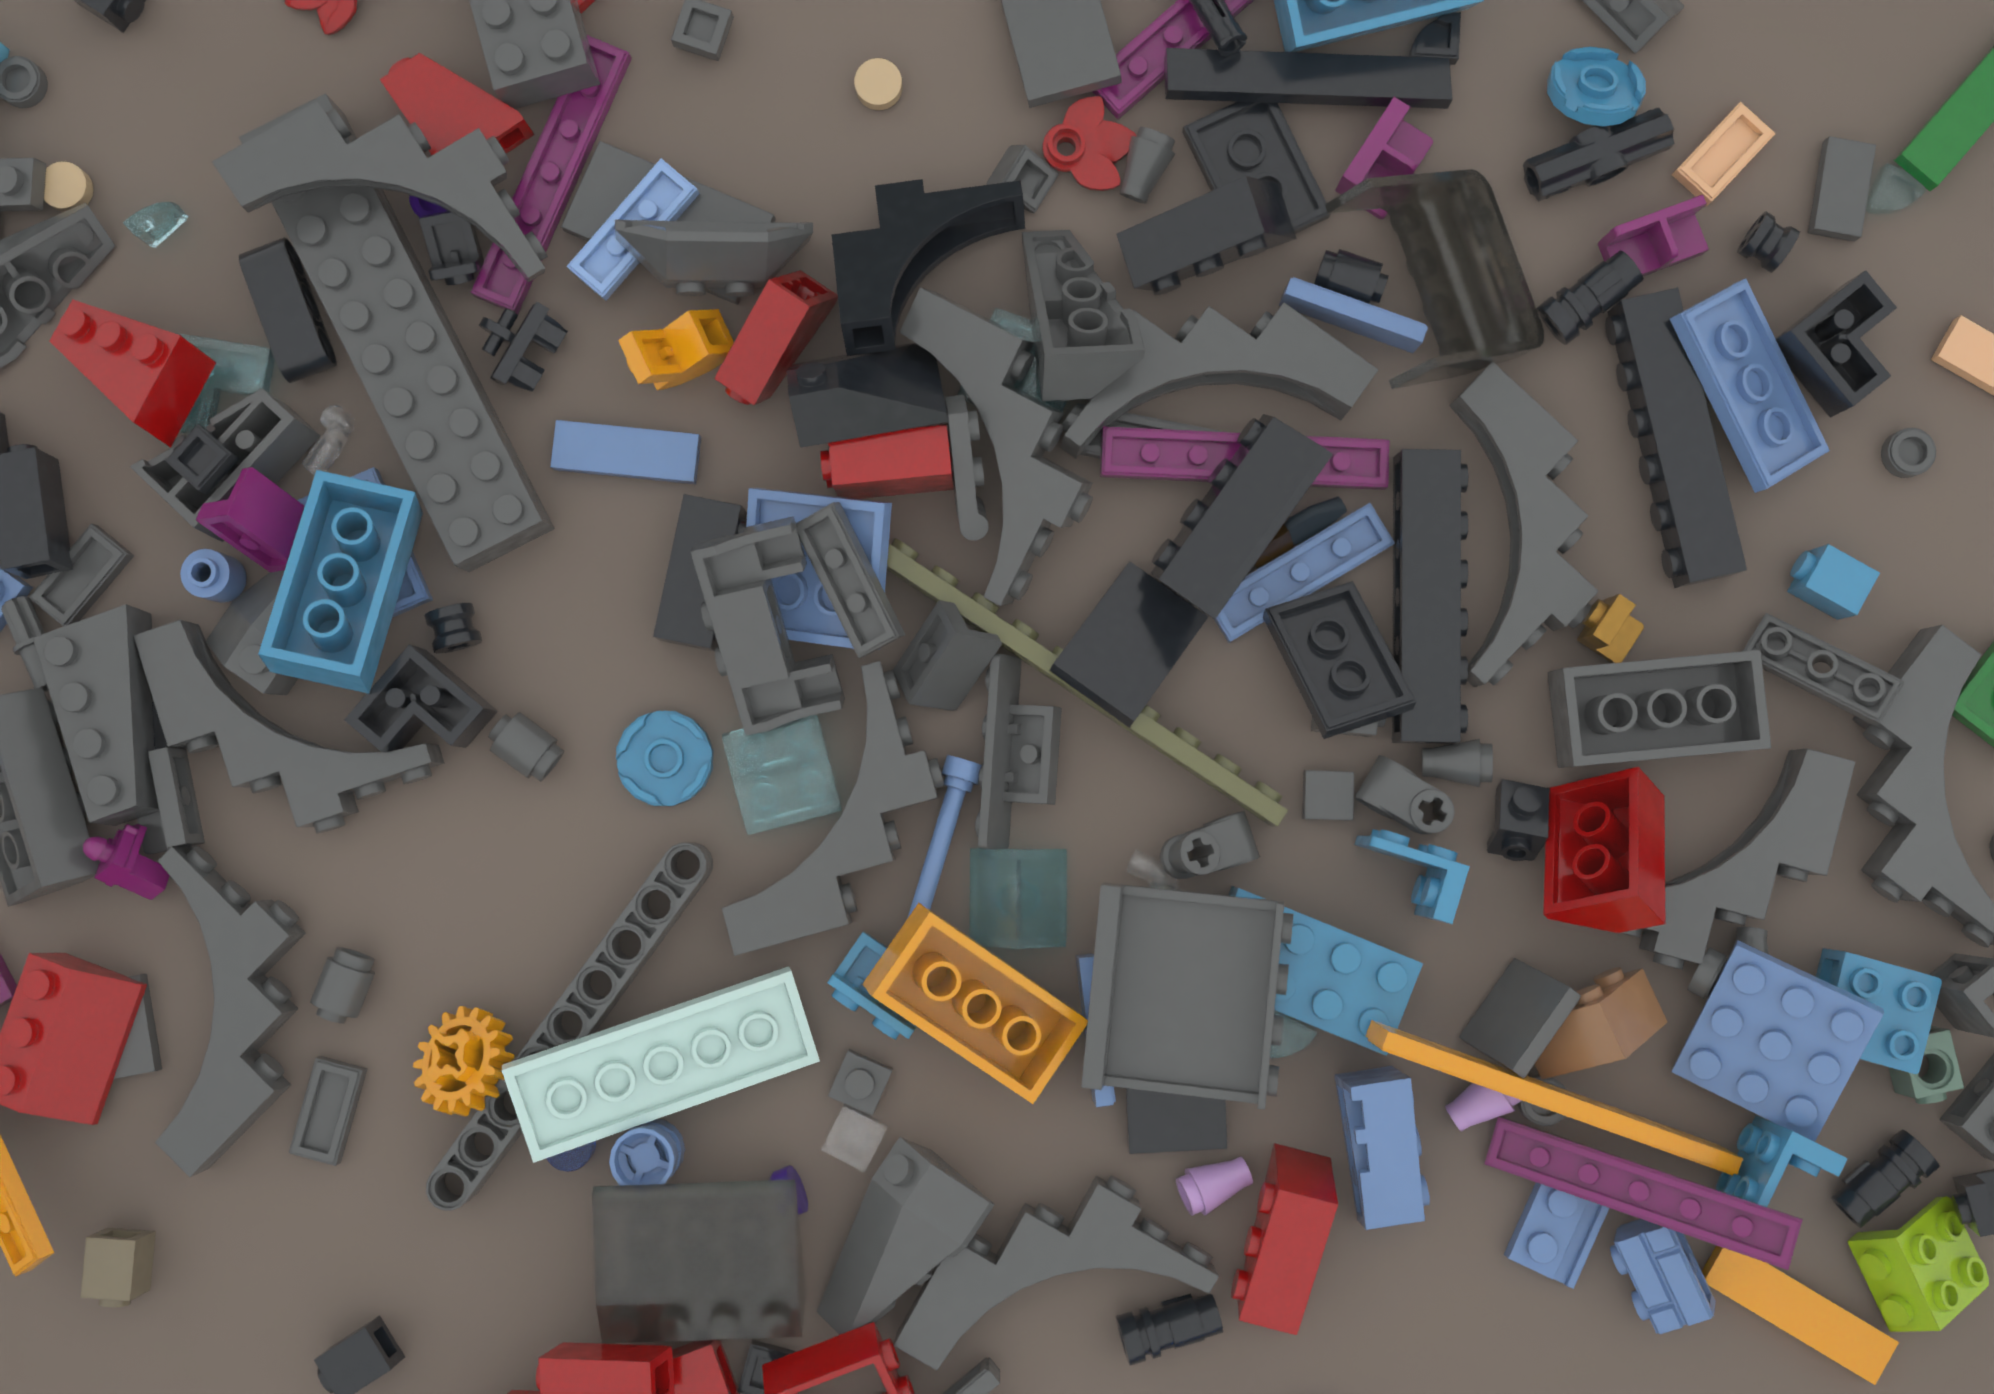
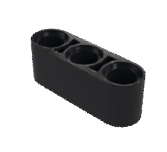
M284 237L239 254L241 270L274 359L284 378L289 383H293L337 366L336 356L301 261L291 242Z

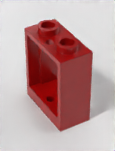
M875 1322L762 1365L764 1394H798L800 1391L873 1363L887 1391L882 1394H915L909 1376H899L896 1369L900 1368V1362L891 1338L882 1340Z

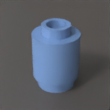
M200 549L191 553L184 560L181 567V581L185 589L192 595L219 603L232 601L242 593L246 585V572L243 565L236 558L211 549Z

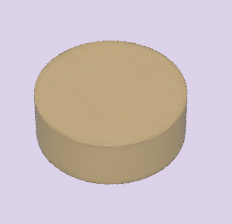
M874 58L864 62L858 68L854 78L858 99L864 106L870 109H888L895 105L901 97L903 88L899 69L889 60Z
M56 162L46 168L44 201L60 212H65L83 203L89 204L93 196V183L85 171L70 162Z

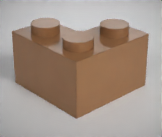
M1621 967L1609 969L1593 978L1595 985L1576 991L1581 995L1580 1000L1535 1063L1541 1080L1626 1059L1668 1022L1643 968L1623 973Z

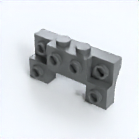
M794 516L748 526L743 533L695 543L690 553L705 602L701 603L702 618L708 631L714 630L719 646L715 648L717 668L722 677L728 676L745 736L770 731L801 718L842 709L845 697L833 654L795 662L771 580L772 578L803 572L807 564Z

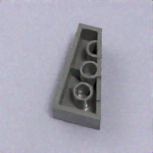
M127 604L33 637L89 823L117 826L159 811L148 751L155 750L152 694L134 637L135 634L152 629L151 613Z

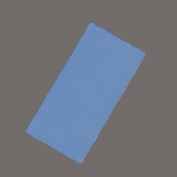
M1746 278L1670 318L1677 336L1755 493L1768 489L1830 451Z

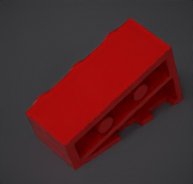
M1274 1143L1265 1182L1261 1187L1258 1198L1254 1226H1250L1246 1236L1243 1270H1236L1231 1289V1298L1238 1300L1239 1321L1293 1335L1298 1334L1338 1208L1331 1157Z

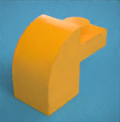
M719 309L688 310L663 329L630 331L618 340L626 357L627 365L634 374L637 383H654L656 390L681 385L713 370L723 363L734 343Z

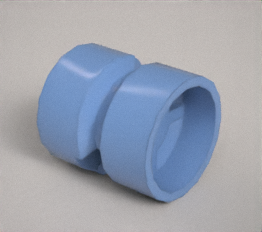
M656 1119L630 1128L617 1139L611 1149L609 1164L611 1173L617 1183L630 1192L640 1194L656 1191L676 1173L683 1162L685 1146L682 1135L674 1125L663 1119Z

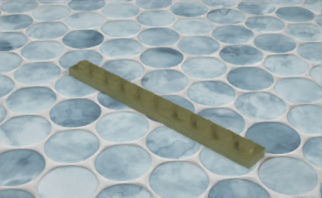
M896 538L892 544H889L887 570L936 603L939 600L955 603L964 622L980 632L998 635L1002 642L1001 646L1019 657L1022 661L1269 826H1279L1288 809L1279 804L1282 795L1260 781H1257L1253 787L1238 777L1242 769L1220 754H1217L1214 760L1197 749L1201 742L1180 727H1176L1172 733L1157 723L1161 715L1148 705L1143 708L1129 728L1049 671L1064 649L1055 646L1052 652L1036 642L1039 633L1018 619H1015L1012 625L995 615L999 607L984 598L983 595L975 592L972 598L955 588L959 580L937 565L930 571L915 560L919 554L907 544Z

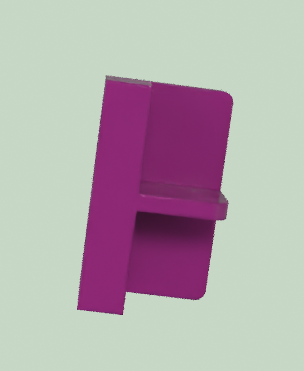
M1396 97L1392 99L1335 189L1337 193L1378 219L1386 217L1433 144L1431 137L1403 120L1410 106Z
M1697 196L1612 228L1597 243L1603 260H1608L1618 251L1622 250L1635 262L1642 275L1646 276L1703 255L1709 248L1695 214L1707 204L1704 196Z
M248 467L241 470L229 499L203 503L196 521L271 573L285 570L305 506L253 467Z

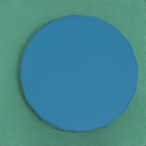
M1584 47L1572 49L1563 54L1562 60L1557 63L1555 61L1547 79V94L1553 105L1567 117L1583 124L1610 126L1621 124L1634 117L1646 93V80L1640 69L1629 60L1628 65H1626L1622 61L1617 60L1618 53L1605 48Z
M656 711L638 717L624 730L616 747L618 774L624 787L635 798L653 806H675L691 800L706 786L713 770L714 751L708 734L694 719L676 711Z

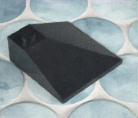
M909 343L895 346L896 350L854 356L841 355L792 364L787 370L788 395L800 448L948 422L937 359L920 345Z

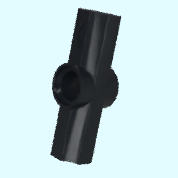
M1658 107L1632 117L1621 124L1612 126L1595 125L1569 140V143L1527 159L1523 164L1526 186L1530 194L1534 195L1539 202L1584 183L1587 186H1594L1624 172L1629 165L1669 150L1675 144L1672 122L1668 114L1663 113Z

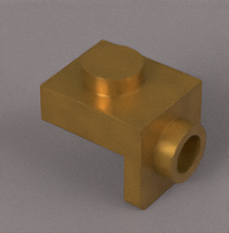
M1621 594L1604 600L1598 599L1591 606L1589 613L1582 621V624L1586 626L1576 640L1609 662L1621 663L1644 629V625L1630 616L1636 604Z

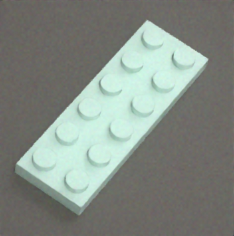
M788 966L503 1064L502 1073L534 1163L820 1062L792 971Z

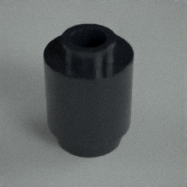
M1339 249L1338 253L1326 250L1314 284L1368 304L1370 301L1379 303L1389 275L1380 273L1383 266L1381 262Z

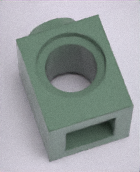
M1931 1026L1924 1055L1929 1060V1068L1924 1076L1920 1077L1918 1074L1888 1067L1894 1092L1914 1098L1918 1104L1944 1101L1947 1099L1946 1092L1964 1088L1950 1029Z

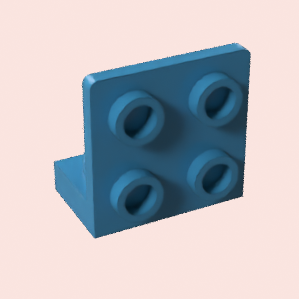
M1372 829L1370 836L1357 835L1354 844L1356 846L1426 867V875L1418 876L1412 891L1411 903L1417 904L1414 914L1431 920L1453 924L1470 866L1456 862L1457 852L1431 844L1428 846L1419 844L1416 850L1408 847L1409 837L1383 829L1380 831Z
M1823 948L1816 977L1871 1002L1884 1010V1015L1860 1059L1904 1072L1918 1074L1942 980L1939 977L1846 951Z
M1756 1115L1753 1122L1743 1128L1737 1141V1149L1739 1150L1737 1155L1743 1158L1738 1174H1733L1732 1176L1722 1172L1717 1181L1716 1190L1767 1207L1788 1164L1815 1177L1818 1176L1820 1169L1839 1177L1848 1158L1790 1129Z

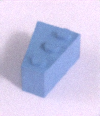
M1393 1066L1335 1074L1358 1222L1366 1230L1425 1221L1424 1206L1430 1204V1197L1424 1175L1420 1174L1419 1156L1422 1155L1419 1132L1415 1124L1411 1078Z

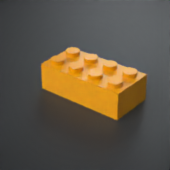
M918 903L862 984L873 998L1032 1104H1034L1088 1023V1019L921 903Z

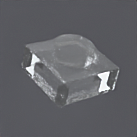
M844 1104L821 1151L865 1173L888 1125Z

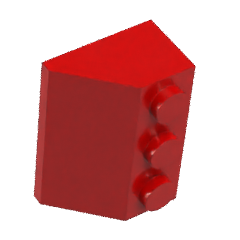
M1639 766L1550 787L1548 839L1545 842L1543 915L1547 919L1614 933L1666 924L1665 796Z
M29 953L0 1032V1105L25 1114L88 1125L98 1124L147 984L67 953Z

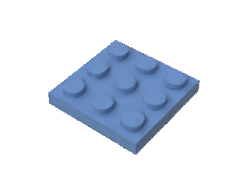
M749 488L746 527L794 516L795 522L798 523L833 502H840L885 592L892 503L766 488ZM803 547L807 561L804 571L771 579L788 639L853 648Z
M1737 940L1671 1072L1815 1142L1883 1017L1884 1010L1871 1002Z

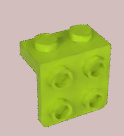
M1948 1196L1933 1199L1900 1229L1857 1232L1847 1241L1890 1332L1941 1331L1989 1285L1986 1267L1970 1239L1965 1224L1961 1225L1952 1199Z

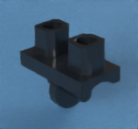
M536 301L530 308L516 334L510 331L518 317L515 312L505 308L497 323L483 317L479 326L490 333L482 350L495 357L503 342L509 344L490 379L502 386L508 382L515 387L530 392L535 389L545 369L522 355L531 341L554 354L568 332L556 320L546 315L549 308Z

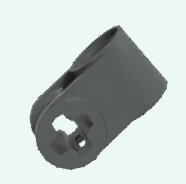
M1382 755L1378 756L1355 795L1356 800L1371 810L1389 819H1393L1421 835L1439 833L1447 829L1455 815L1454 805L1449 796L1418 778L1409 769ZM1434 802L1433 812L1438 815V819L1423 823L1421 820L1424 813L1418 809L1419 804L1423 805Z
M1245 811L1203 824V827L1174 836L1164 843L1160 852V861L1164 871L1176 879L1206 875L1260 858ZM1187 852H1192V859L1188 858Z

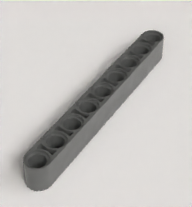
M693 842L679 843L672 846L665 853L515 1060L535 1054L536 1051H544L593 1034L598 1030L709 878L713 869V858L705 846ZM686 850L695 853L700 862L699 870L692 878L682 876L677 868V859ZM656 890L664 892L671 902L670 910L664 917L653 915L648 907V899ZM626 930L635 932L640 938L641 949L635 957L625 955L619 946V939ZM596 970L605 972L611 979L612 989L607 996L597 995L592 990L590 982ZM566 1011L577 1013L582 1020V1030L578 1036L567 1034L562 1027V1017ZM499 1080L496 1084L500 1095L497 1098L488 1096L485 1099V1109L482 1111L477 1110L430 1174L426 1183V1194L434 1207L440 1210L452 1211L471 1200L479 1193L523 1131L517 1115L509 1113L504 1106V1096L508 1091L505 1080ZM477 1132L486 1133L491 1137L494 1144L491 1155H484L476 1149L474 1141ZM447 1173L457 1174L462 1179L464 1184L462 1195H455L447 1189L445 1184Z

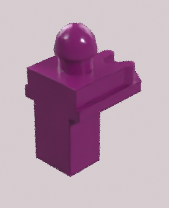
M138 823L133 826L126 824L123 830L118 829L114 839L109 838L107 840L96 836L86 839L83 843V852L86 857L93 861H100L94 878L110 887L118 885L152 900L166 889L170 875L160 863L138 854L147 827Z

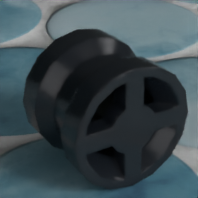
M1765 211L1751 226L1742 240L1737 253L1745 258H1757L1761 261V267L1772 273L1787 257L1796 243L1800 231L1792 226L1783 228L1776 223L1775 216Z
M472 603L453 604L429 611L424 615L426 624L433 628L435 639L432 642L434 653L458 651L482 642L480 631L476 630L472 623V617L475 614Z

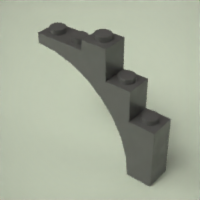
M317 100L212 161L240 205L248 213L284 196L322 187L366 186L403 192L439 205L475 226L504 251L527 282L532 281L545 272V267L541 261L548 256L532 231L526 235L522 233L514 220L515 217L520 215V212L507 191L502 189L496 192L494 189L495 185L507 179V171L503 165L510 161L495 136L486 139L479 128L427 158L425 152L430 150L431 146L415 122L406 126L398 114L346 144L344 139L352 135L335 108L326 113Z
M920 287L900 333L929 351L958 379L979 410L994 445L1002 481L1003 528L997 562L984 598L999 606L1011 604L1014 599L1021 600L1028 590L1033 575L1028 573L1034 558L1035 556L1042 557L1053 539L1054 531L1049 529L1051 524L1064 528L1071 527L1074 521L1080 523L1083 520L1093 500V497L1088 495L1093 483L1042 457L1045 450L1051 452L1058 443L1063 431V425L1059 424L1064 413L1013 387L1016 380L1022 381L1031 368L1034 355L1030 351L1035 342L935 291Z
M1285 302L1274 316L1266 311L1250 334L1208 306L1199 319L1191 315L1175 339L1133 309L1132 312L1138 319L1144 344V358L1091 398L1084 409L1076 405L1062 423L1065 435L1060 448L1076 459L1102 431L1103 426H1109L1129 410L1163 394L1204 385L1239 384L1273 389L1310 402L1337 419L1342 420L1379 369Z
M1492 361L1450 404L1451 409L1474 433L1493 465L1505 499L1510 531L1509 572L1500 609L1483 645L1468 663L1467 681L1473 687L1485 685L1487 682H1490L1492 685L1497 684L1513 667V664L1508 659L1520 647L1528 650L1546 632V629L1541 625L1543 622L1552 631L1564 628L1567 625L1572 629L1577 627L1586 618L1591 609L1589 602L1599 592L1556 552L1559 550L1564 554L1581 538L1583 532L1578 527L1589 516L1546 477L1548 475L1552 480L1555 479L1571 463L1573 458L1568 452L1578 440Z
M178 620L134 635L168 747L187 748L188 752L192 754L206 751L219 745L232 787L251 788L253 794L282 786V779L297 828L314 827L316 834L343 827L346 825L343 817L359 813L353 794L356 795L357 800L370 798L386 792L385 783L401 778L404 785L419 782L433 776L431 768L445 764L438 745L423 744L392 752L351 753L328 749L292 735L262 716L235 690L215 661L206 643V638L200 624Z
M1938 625L1920 629L1889 670V674L1905 682L1879 726L1876 727L1857 716H1854L1852 719L1865 729L1863 736L1869 742L1881 749H1890L1856 794L1869 804L1867 811L1874 818L1886 825L1893 826L1861 871L1874 880L1871 885L1872 888L1886 899L1895 903L1899 900L1922 901L1939 915L1944 917L1951 915L1964 925L1961 931L1966 937L1978 945L1988 948L1990 945H1994V903L1972 874L1957 843L1946 803L1944 755L1949 722L1961 689L1982 654L1945 626Z
M880 661L861 666L867 700L866 744L858 779L844 811L821 845L791 874L757 895L722 908L734 956L852 923L850 913L858 911L856 899L851 884L842 885L840 875L896 860L893 851L901 849L899 835L894 820L885 822L883 813L938 799L936 788L945 786L938 758L928 760L925 750L907 755L905 746L912 745L913 740L906 716L897 718L892 700L901 697L894 670L884 672L883 664Z
M1811 749L1789 750L1776 787L1757 818L1736 841L1703 866L1665 882L1666 924L1643 928L1639 948L1654 952L1653 962L1683 970L1685 961L1702 964L1714 915L1715 919L1745 926L1746 918L1765 920L1776 875L1802 882H1807L1808 875L1827 876L1855 761ZM1642 929L1622 933L1640 938Z
M172 846L158 862L183 891L200 924L211 961L214 1007L210 1041L199 1077L182 1109L155 1143L189 1177L208 1170L291 1086L282 1076L284 1069L280 1063L270 1055L258 1052L298 1010L289 1000L292 996L290 990L278 979L271 976L267 978L265 974L306 933L296 924L299 920L298 915L280 900L274 902L271 899L255 901L250 905L248 902L251 900V897L247 891L232 880L226 881L214 869L217 866L216 861L198 846Z
M1095 1176L1068 1227L1062 1224L1064 1217L1052 1208L1039 1203L1035 1209L1025 1203L997 1254L990 1251L992 1244L989 1241L975 1234L968 1246L955 1257H946L931 1270L932 1276L923 1284L895 1336L894 1346L937 1371L959 1338L988 1310L1019 1290L1056 1275L1094 1268L1137 1269L1175 1278L1209 1294L1219 1275L1214 1265L1210 1264L1213 1257L1200 1247L1187 1242L1184 1248L1167 1239L1170 1232L1158 1223L1145 1217L1141 1223L1135 1221L1142 1208L1139 1200L1133 1197L1136 1190L1132 1186L1114 1176H1110L1107 1182Z

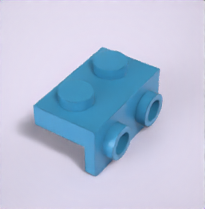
M863 931L836 972L828 980L827 983L835 988L831 995L852 1011L856 1012L858 1007L861 1006L873 1014L875 1019L872 1024L887 1036L896 1040L901 1034L909 1039L917 1026L873 998L862 985L888 948Z

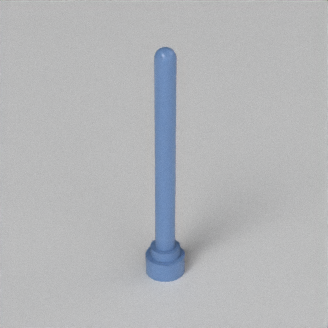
M951 755L946 756L942 775L945 776L944 785L947 786L908 917L918 903L931 909L966 792L971 793L973 785L979 784V770L982 765Z

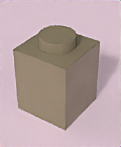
M107 1227L87 1236L80 1298L99 1299V1305L102 1307H125L131 1304V1300L150 1291L156 1231Z

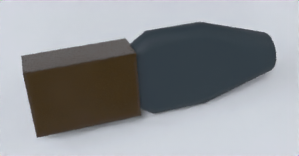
M1337 496L1314 504L1290 517L1281 526L1254 564L1255 568H1261L1293 549L1294 545H1299L1315 536L1345 514L1347 509L1341 498Z

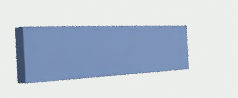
M1368 503L1247 575L1214 620L1228 643L1265 622L1263 614L1266 608L1312 594L1391 547L1395 542L1372 504Z

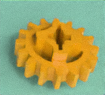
M459 1006L456 1015L448 1012L442 1014L443 1025L441 1027L434 1025L428 1027L431 1039L428 1043L419 1042L417 1047L424 1052L423 1059L413 1062V1067L422 1070V1075L415 1080L414 1085L425 1090L421 1097L423 1102L434 1105L433 1109L449 1115L454 1113L465 1117L469 1115L471 1108L479 1111L485 1109L484 1097L486 1095L494 1098L500 1095L496 1083L498 1080H505L502 1073V1065L514 1060V1054L505 1051V1047L509 1045L513 1037L502 1032L506 1024L503 1020L495 1018L493 1013L477 1007L472 1010Z

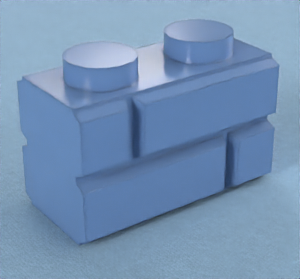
M1643 1219L1620 1225L1617 1228L1614 1238L1615 1245L1610 1246L1613 1262L1621 1275L1629 1274L1636 1289L1631 1292L1637 1314L1642 1321L1650 1319L1656 1334L1680 1329L1684 1325L1690 1326L1700 1323L1714 1316L1716 1301L1683 1233Z

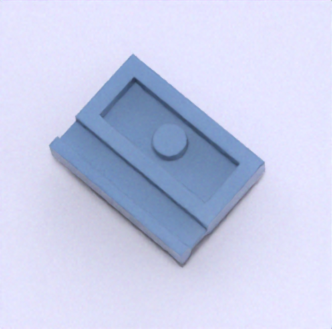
M1536 1182L1504 1255L1514 1262L1574 1289L1609 1208Z

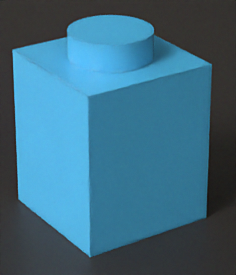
M1827 544L1809 550V552L1804 551L1798 557L1790 572V576L1794 577L1787 592L1839 620L1858 615L1880 572Z

